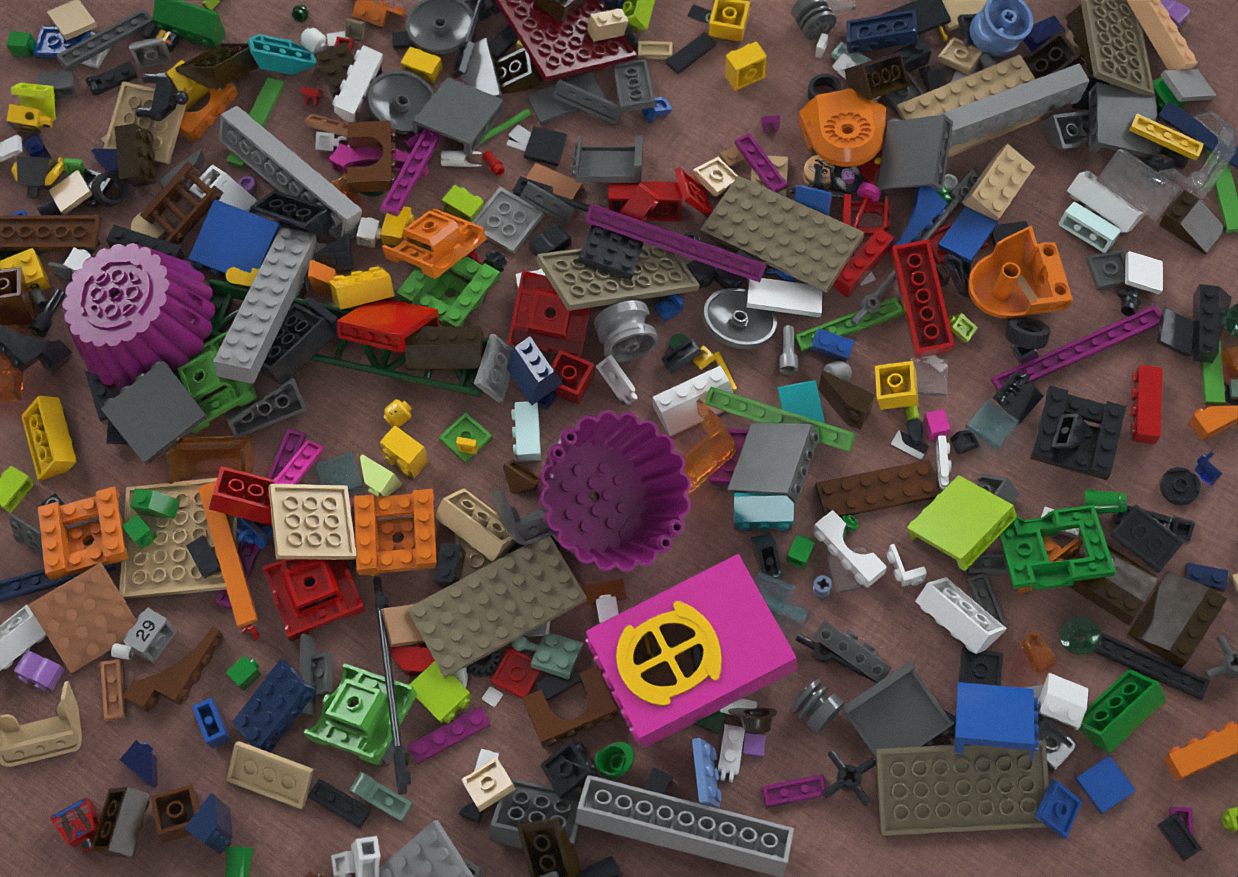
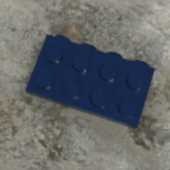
M916 9L846 21L848 54L918 43Z
M280 659L232 723L251 746L271 752L282 736L288 732L295 719L300 716L305 706L313 699L317 690L315 687L309 686L286 660Z

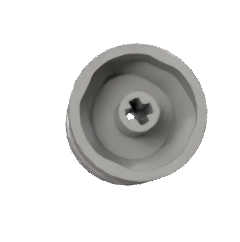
M634 300L620 302L604 309L596 316L594 326L600 343H604L605 358L612 355L617 363L628 362L645 356L658 345L659 338L655 328L645 324V318L650 314L645 303Z

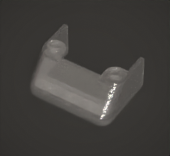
M1213 111L1198 114L1195 117L1214 133L1219 140L1218 145L1202 169L1192 172L1188 178L1175 168L1161 170L1157 173L1180 193L1186 190L1201 201L1205 200L1237 150L1235 130Z

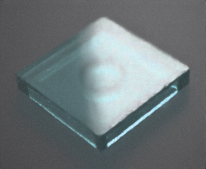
M986 400L965 428L998 449L1017 426L1019 420L989 400Z
M352 452L315 464L321 485L348 486V492L363 488Z

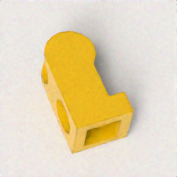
M231 267L226 272V279L233 284L251 287L259 269L252 268L251 273L236 267Z

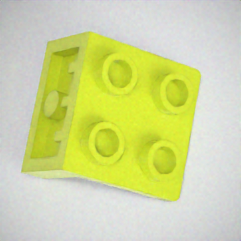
M19 83L11 87V94L18 95L20 98V106L39 109L45 117H52L53 121L56 120L54 86Z

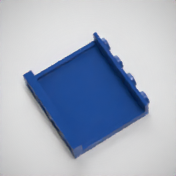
M214 199L188 259L194 262L193 266L202 270L206 267L210 269L209 272L218 276L220 273L226 275L227 270L231 267L251 273L252 268L260 269L282 226L277 222Z
M958 682L954 753L963 754L964 744L1030 750V760L1033 761L1034 752H1038L1039 739H1035L1038 738V725H1034L1038 723V711L1034 710H1037L1038 698L1034 697V689Z

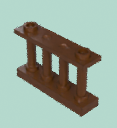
M189 161L182 166L140 214L144 220L151 224L157 222L170 234L166 240L176 245L184 241L185 236L211 208L214 199L219 201L224 193L215 185L212 188L208 187L197 177L200 170ZM191 181L206 194L200 202L185 190V187ZM178 195H181L194 207L188 215H185L173 203ZM167 208L182 221L176 229L161 217V214Z

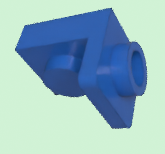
M665 97L655 98L656 107L641 110L648 123H653L656 116L671 113L672 107Z
M680 294L669 295L668 298L656 304L654 310L664 322H667L683 312V298Z

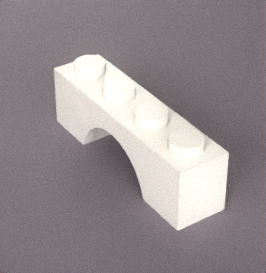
M832 510L815 524L814 535L820 542L823 541L828 546L827 549L833 556H837L841 560V564L846 570H850L854 574L856 581L860 585L868 588L885 574L887 566L874 553L857 554L845 545L843 533L846 523Z
M377 836L356 839L351 845L356 877H379L380 851Z

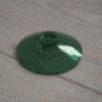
M1077 616L1068 619L1062 625L1059 637L1061 644L1067 651L1076 655H1086L1095 651L1100 645L1101 630L1092 619ZM1083 636L1084 640L1079 641L1077 640V637Z

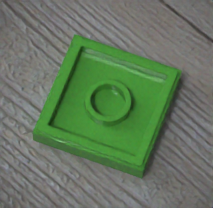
M466 412L439 437V440L465 464L476 454L458 451L456 445L457 437L476 440L478 445L477 453L493 439V436Z

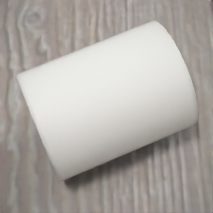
M115 643L111 650V656L131 660L134 652L124 644Z

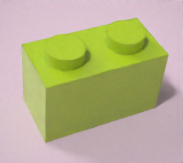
M454 185L442 199L444 210L469 222H472L484 207V201L479 196H474L465 188H460L457 185Z
M13 466L5 470L0 478V508L8 513H12L35 484L29 476Z

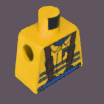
M9 104L7 122L14 130L42 133L43 127H52V117H45L39 109Z

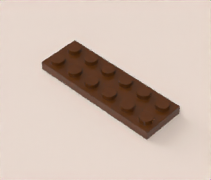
M100 215L0 216V251L28 250L31 248L34 250H73L74 247L79 250H97L102 219Z
M929 460L816 483L824 516L833 510L840 518L843 515H856L935 499L939 494Z

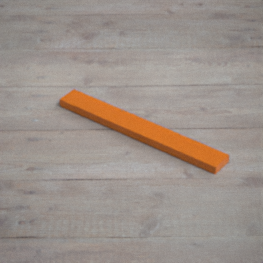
M216 481L198 487L236 624L241 628L257 622L258 617L228 514L209 510Z

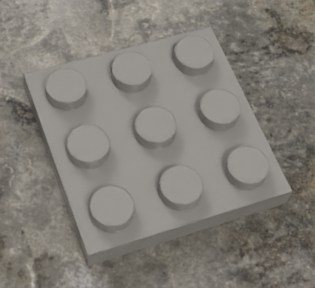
M499 187L471 223L484 227L486 238L489 241L515 254L545 214L513 193Z

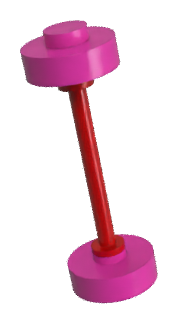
M862 183L857 190V196L863 202L852 225L854 228L857 227L867 202L879 201L881 190L873 184Z

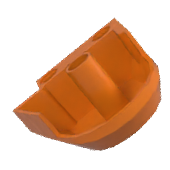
M852 88L816 95L799 111L798 125L809 152H812L813 146L814 151L819 157L829 164L854 167L872 160L880 149L883 148L886 107L873 99L867 100Z
M1032 225L997 242L993 253L981 259L969 275L968 291L970 298L980 310L993 317L1009 319L1067 310L1073 301L1056 243L1042 242L1037 244ZM1023 275L1038 297L1036 302L1031 303L1016 282L1019 276Z

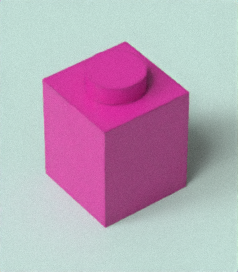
M941 409L925 413L923 423L929 441H937L938 436H946L947 438L951 428L945 410Z

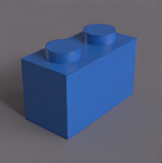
M819 328L814 334L809 350L837 361L846 362L849 359L854 341Z
M212 698L192 706L205 742L212 749L231 740L219 708Z

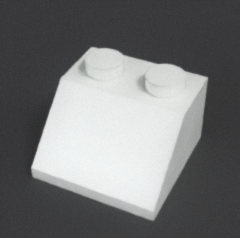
M1048 673L1038 700L1037 710L1034 711H1038L1041 715L1071 727L1080 728L1087 709L1088 688Z

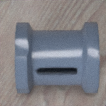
M821 575L815 579L812 591L817 598L824 599L829 596L832 587L830 578Z

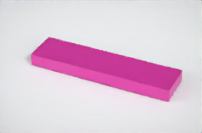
M306 440L272 484H298L323 453L324 447Z

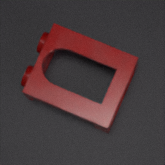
M844 194L842 203V222L849 226L851 212H858L863 202L851 201V194ZM885 196L884 202H867L863 212L880 215L882 224L878 227L857 226L856 229L863 231L864 236H872L879 228L884 231L890 230L891 220L887 219V215H890L891 204H888V196Z

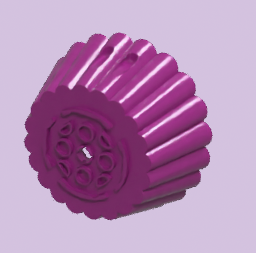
M130 243L126 246L116 244L110 250H99L95 257L87 258L83 262L82 268L73 273V282L69 283L65 289L67 297L62 304L65 311L64 320L88 371L92 374H97L103 384L111 385L115 383L119 389L127 385L131 386L136 382L135 379L139 375L148 373L151 370V366L159 361L166 362L173 373L178 372V368L190 362V357L200 354L204 347L202 339L207 338L212 331V324L209 319L215 313V305L209 301L212 297V289L203 283V273L191 268L187 261L148 247ZM116 291H119L120 294H118V295H117L116 297H114V299H113V298H112V295H113L114 293H116Z
M609 410L602 411L597 418L589 415L583 416L576 427L564 429L558 443L552 445L548 451L538 483V489L541 493L538 498V506L544 511L542 521L551 528L552 537L562 547L568 549L580 562L593 563L603 571H609L616 567L624 572L632 571L637 563L643 566L651 565L656 560L657 553L665 554L671 550L673 546L672 537L681 535L685 528V522L682 517L686 516L691 509L690 499L686 495L691 489V480L683 472L686 464L682 454L673 451L674 442L672 438L664 433L659 434L658 428L653 421L643 420L639 422L638 417L631 412H624L618 417L616 413ZM591 492H596L597 502L595 503L589 499Z

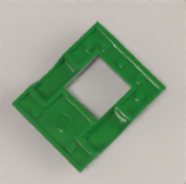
M1094 505L1053 510L1042 518L1025 520L1017 516L998 536L1013 589L1032 587V590L1036 591L1073 586L1074 581L1115 576L1116 571ZM1078 528L1087 558L1049 562L1042 537L1058 535V531Z

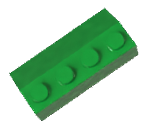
M155 0L152 20L157 28L166 32H172L178 38L186 39L191 43L201 44L206 48H213L220 44L226 33L218 12L181 0Z
M1128 669L1087 707L1078 729L1095 746L1111 753L1167 699L1157 681Z

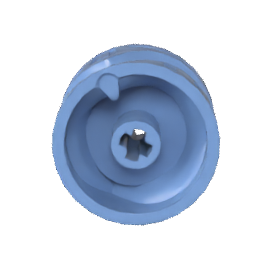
M988 0L970 24L971 39L976 47L985 54L988 53L992 57L1008 56L1031 32L1033 16L1029 7L1022 0Z

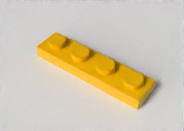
M1139 114L1135 116L1129 131L1195 161L1198 159L1204 145Z

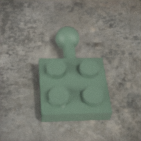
M549 632V635L543 636L539 645L527 641L526 637L522 636L512 641V647L517 651L527 649L536 652L531 661L532 668L569 679L583 649V643Z

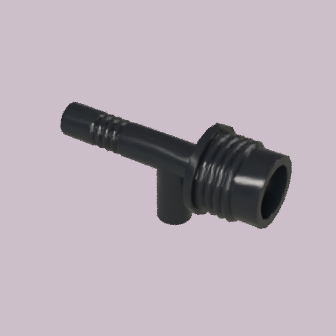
M1132 286L1131 291L1118 289L1117 296L1122 297L1120 309L1122 314L1126 316L1135 314L1141 303L1140 298L1137 296L1139 288Z

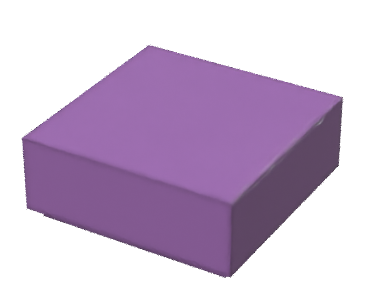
M745 733L743 755L763 757L766 735Z

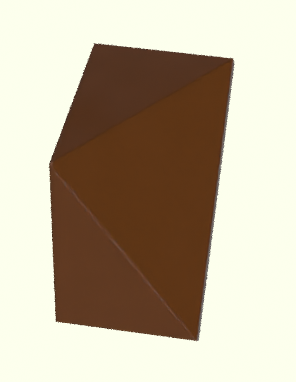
M514 459L503 466L511 493L537 486L540 476Z

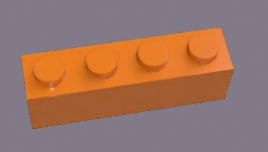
M1232 721L1222 726L1223 730L1219 732L1212 730L1204 734V739L1198 740V738H1194L1186 742V747L1180 749L1179 746L1168 750V755L1164 758V761L1175 781L1177 782L1237 755L1238 723L1235 724Z

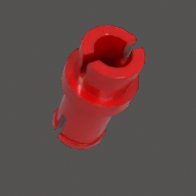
M490 150L485 151L482 154V159L489 166V170L495 173L496 176L504 174L505 168L502 162L497 160Z

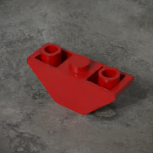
M413 644L411 647H391L389 645L391 659L406 676H419L435 661L429 649L424 648L422 645Z

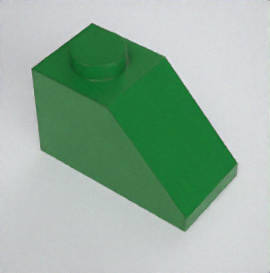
M135 488L130 507L138 515L175 519L180 500L154 490Z

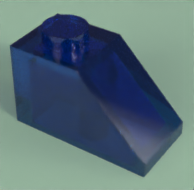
M37 132L22 139V143L30 157L52 159Z
M116 149L91 150L96 161L106 171L118 172Z
M136 740L119 760L153 788H156L158 786L157 757L152 753L154 748L145 741L141 744Z

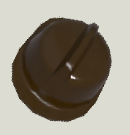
M730 708L728 710L730 714L740 717L742 727L751 734L769 732L772 717L777 714V710L772 708Z

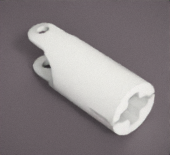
M442 150L441 152L442 166H482L481 164L468 163L466 160L467 155L464 154V151ZM474 151L472 154H482V152Z

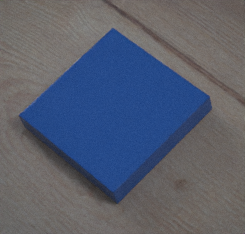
M797 185L794 201L829 216L832 193Z
M1110 755L1075 778L1100 814H1103L1136 791Z
M1051 779L1035 818L1059 837L1067 839L1083 801L1060 782Z

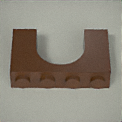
M391 120L348 123L350 148L374 147L383 152L381 159L371 166L347 167V185L350 193L390 191L396 180V174L393 172V168H396V159L393 157V153H396V144L393 142V138H396V129L392 128Z
M598 666L579 673L589 702L585 712L575 719L564 720L556 717L549 709L542 690L522 697L542 747L546 745L547 747L554 746L562 738H572L578 734L577 732L583 729L585 731L591 730L597 726V723L602 721L605 723L609 722L618 715L617 707Z

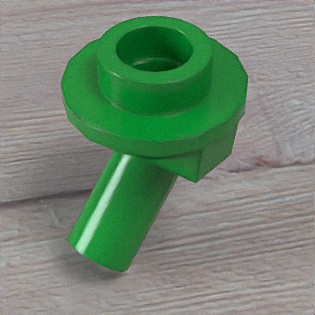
M843 515L841 518L846 523L843 540L848 531L854 533L859 527L858 521L851 515Z

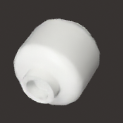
M307 28L301 34V45L313 52V54L321 52L326 48V37L316 28Z

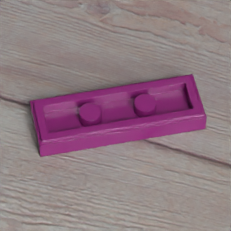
M822 774L762 786L761 789L765 807L771 808L824 797L821 792L826 789Z

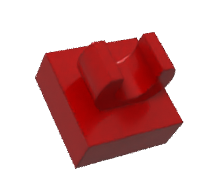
M302 87L301 94L307 95L304 98L305 104H309V100L313 98V105L317 106L319 104L317 97L323 98V90Z

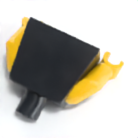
M24 154V156L15 155L16 161L11 171L18 184L28 188L27 197L38 198L39 189H49L50 185L66 169L62 157L58 158L57 163L49 158L28 157Z

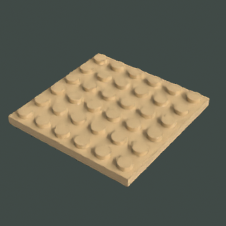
M217 478L126 487L124 524L137 514L130 507L135 488L154 490L179 499L180 503L175 519L139 515L158 536L150 545L145 546L143 549L123 530V539L129 555L128 560L121 561L119 592L124 599L226 590L221 569L209 577L203 578L186 547L187 544L204 535L218 560L198 487L217 481ZM228 515L238 549L239 534L237 530L239 529V517Z

